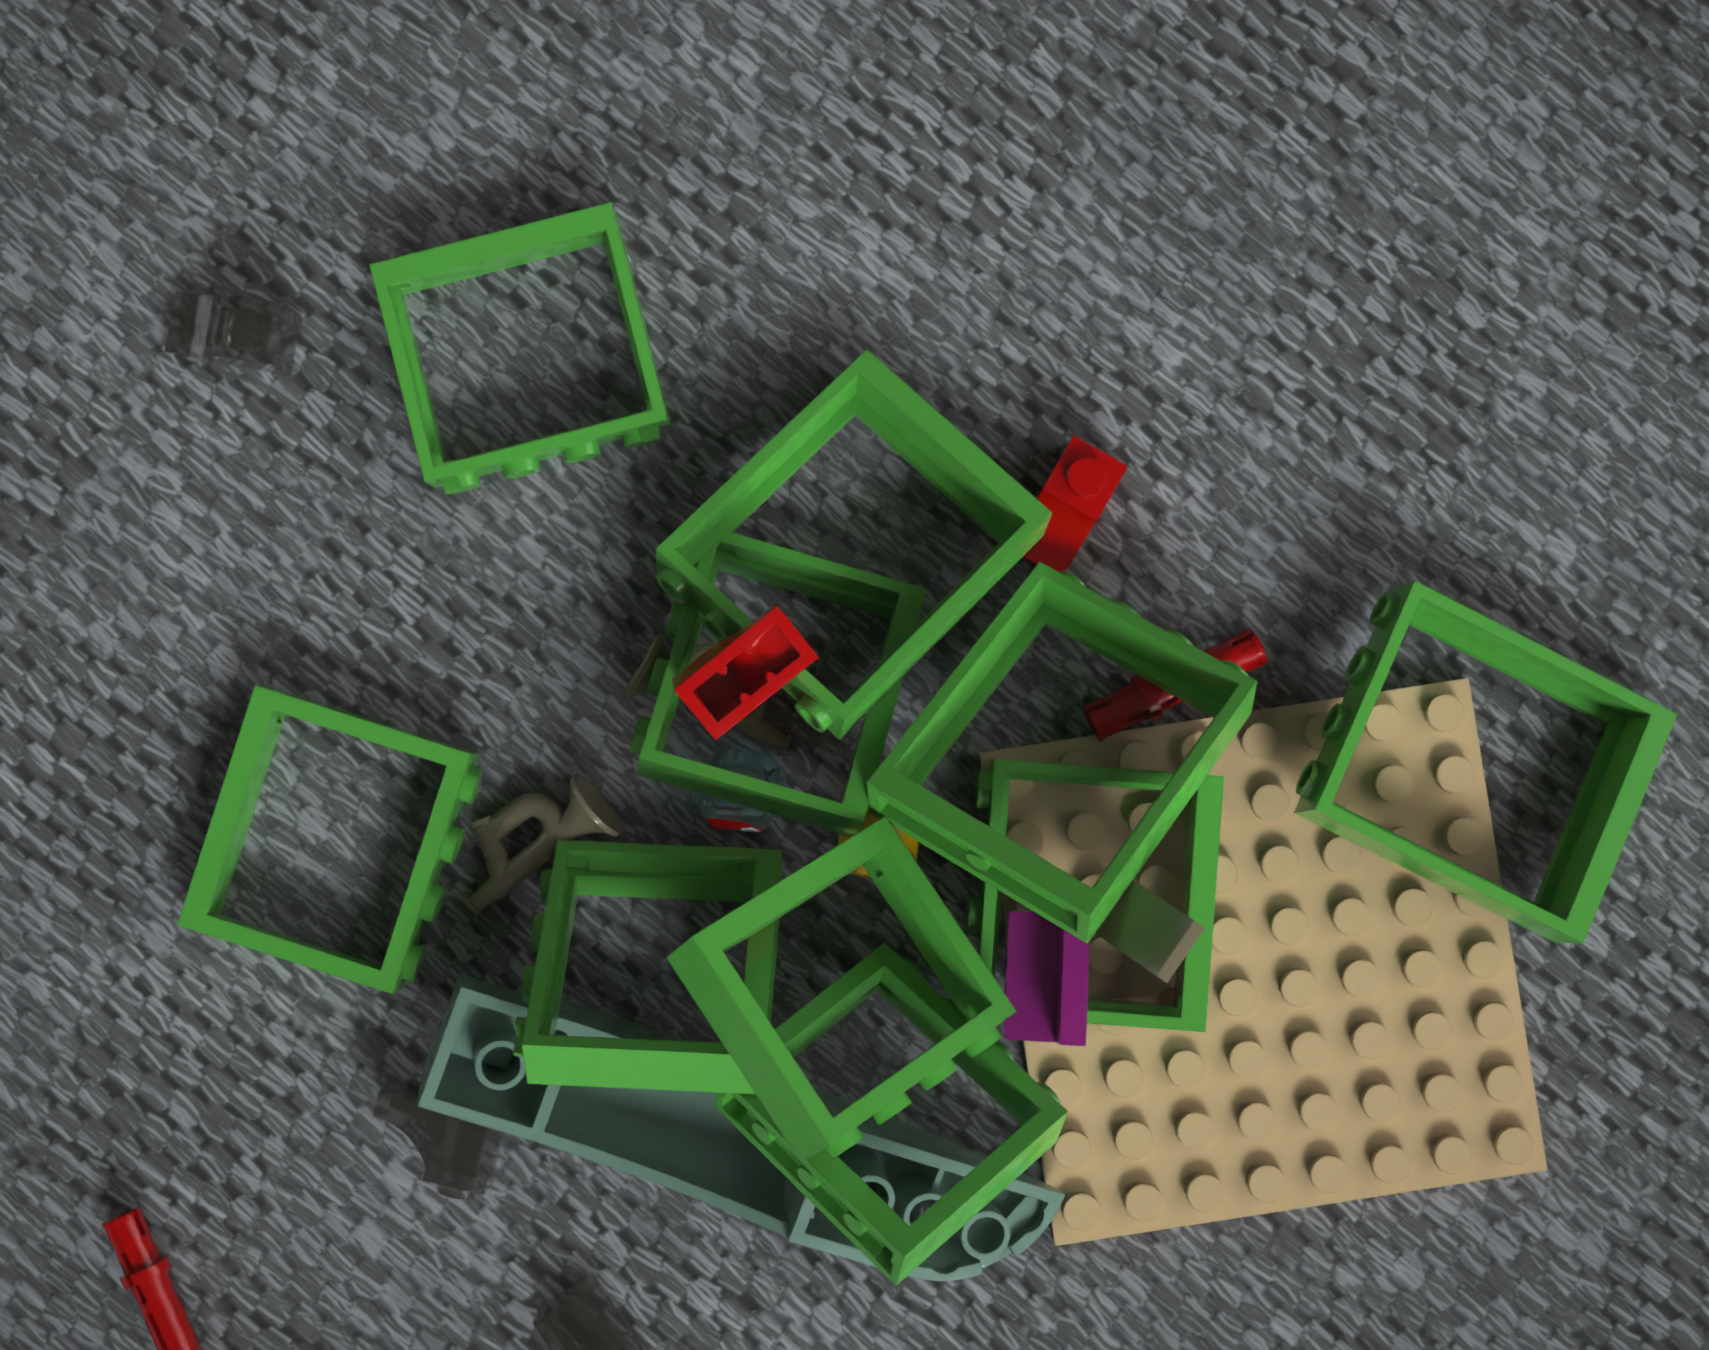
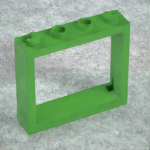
M612 202L369 264L424 482L434 488L443 486L445 494L461 493L481 486L480 476L503 471L505 479L534 474L541 470L539 461L563 455L564 461L567 464L589 460L601 455L600 445L623 440L625 448L647 445L661 439L659 430L672 427L619 219ZM605 244L647 410L447 462L405 295Z
M732 532L720 541L718 547L716 545L709 551L696 567L713 585H715L718 572L721 570L890 619L879 662L918 624L927 591L926 588ZM690 599L683 604L675 601L665 632L666 637L675 639L669 660L657 657L647 694L657 696L652 717L639 716L629 750L631 753L640 755L637 776L853 837L859 833L869 805L867 781L880 765L903 678L863 717L840 802L665 753L666 743L680 701V697L673 689L672 678L691 664L703 625L702 618L704 617L698 611V606Z
M255 685L177 925L390 994L402 990L406 980L415 982L419 967L425 960L427 948L418 945L425 921L435 923L444 901L446 888L437 884L444 862L451 864L455 862L463 842L465 829L456 825L463 803L472 805L480 789L478 784L483 769L475 766L480 753L270 686ZM286 715L446 766L382 966L221 915Z
M991 759L990 771L979 770L976 808L987 809L986 825L1006 836L1010 779L1162 791L1175 772ZM1207 775L1189 800L1187 806L1180 911L1205 929L1176 970L1173 1004L1088 998L1087 1023L1206 1032L1224 776ZM982 880L981 897H969L967 934L978 935L977 953L995 978L1002 892Z
M886 816L693 935L666 957L800 1162L805 1161L824 1149L828 1151L832 1159L845 1152L864 1138L857 1127L871 1116L880 1125L912 1103L905 1093L908 1089L919 1082L924 1091H927L958 1070L952 1061L954 1056L965 1049L969 1057L973 1058L1002 1038L996 1026L1017 1012ZM863 865L967 1021L832 1117L734 969L725 952Z
M557 840L552 869L541 871L540 898L541 902H546L545 913H535L532 922L531 946L533 952H538L536 964H526L523 973L522 998L523 1003H529L527 1017H517L514 1024L516 1040L513 1054L514 1056L524 1057L527 1084L755 1094L723 1043L555 1035L578 895L748 902L782 881V850ZM780 918L748 937L744 984L770 1023Z
M883 943L778 1026L775 1031L794 1058L876 991L886 998L934 1044L967 1020L951 998H944L924 979L923 974L914 962L908 958L900 957L887 944ZM999 1041L973 1058L969 1057L965 1049L952 1058V1061L1015 1118L1022 1127L912 1224L908 1225L838 1156L832 1159L828 1151L824 1149L805 1161L800 1162L756 1094L716 1093L714 1106L896 1286L1057 1142L1068 1113L1061 1105L1056 1093L1046 1084L1036 1082L1015 1063L1010 1051Z

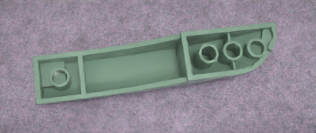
M459 974L441 1026L437 1025L419 1086L417 1107L538 1142L607 1165L744 1218L786 1236L789 1242L876 1267L714 1106L715 1092L527 1084L524 1057L514 1056L513 1054L516 1040L515 1020L517 1017H527L529 1003H523L522 987L518 986L517 991ZM563 999L560 1002L555 1035L687 1041ZM814 1088L832 1117L852 1103V1101ZM873 1116L857 1126L864 1138L838 1155L908 1225L912 1224L986 1158L979 1153L892 1117L878 1125ZM1022 1173L907 1277L929 1281L966 1279L982 1275V1268L994 1264L1010 1254L1017 1257L1037 1240L1051 1223L1065 1197L1064 1192Z

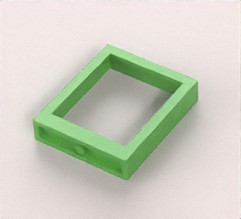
M868 350L863 352L656 548V572L658 573L656 579L662 589L680 604L690 599L698 606V611L704 615L702 618L704 626L718 641L733 635L751 623L752 620L696 569L699 561L716 545L718 547L720 541L730 532L733 533L854 416L861 420L998 542L841 701L806 669L782 687L798 702L795 705L796 710L812 728L819 732H824L828 729L839 740L1044 536L1052 512Z
M1039 562L867 781L870 813L880 819L886 816L893 827L1088 944L1251 715L1257 681L1249 677L1239 665L1228 660H1218L1194 647L1190 640L1181 633L1174 630H1163L1143 619L1128 604L1119 600L1111 601L1092 591L1075 575L1066 571L1058 572ZM1046 624L1214 718L1092 888L921 786Z
M1417 581L1385 591L1376 602L1370 616V624L1375 626L1366 647L1362 646L1354 654L1346 670L1345 679L1350 682L1343 701L1341 704H1335L1324 720L1321 728V737L1326 740L1316 761L1312 760L1307 764L1299 777L1296 794L1301 797L1294 813L1554 943H1584L1677 714ZM1409 625L1607 725L1534 902L1333 802Z

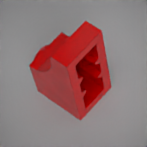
M1073 435L1036 498L1052 512L1044 536L1021 559L1035 567L1041 562L1058 572L1067 571L1087 535L1099 519L1128 466Z
M775 603L767 611L733 635L719 640L673 677V689L716 741L817 660L819 656Z

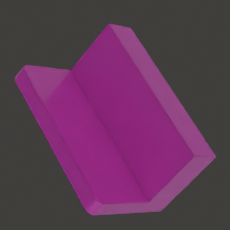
M1011 911L1008 914L1005 995L1017 1012L1004 1020L1003 1035L1008 1040L1056 1042L1059 1045L1086 1046L1090 941L1086 944L1034 911Z

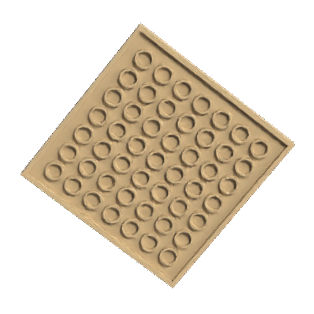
M1469 678L1380 691L1333 802L1502 886ZM1344 697L1252 711L1208 774L1224 776L1206 1032L1087 1023L1086 1046L1059 1045L1056 1042L1023 1041L1027 1074L1036 1082H1042L1049 1086L1058 1096L1061 1105L1068 1111L1057 1142L1040 1157L1044 1183L1062 1190L1065 1194L1059 1210L1051 1221L1055 1246L1548 1170L1508 919L1294 813L1301 797L1296 794L1299 777L1310 761L1317 760L1326 740L1321 737V728L1332 707L1337 703L1341 704ZM1209 717L1119 731L1101 742L1098 741L1096 735L980 752L978 753L980 769L982 771H990L991 759L1175 772L1214 718ZM1010 779L1006 837L1092 888L1158 797L1161 790ZM1188 803L1133 879L1179 911ZM1002 893L1001 905L1007 938L1009 912L1032 910ZM1097 934L1093 935L1089 944L1088 998L1173 1004L1175 973L1168 983H1165Z

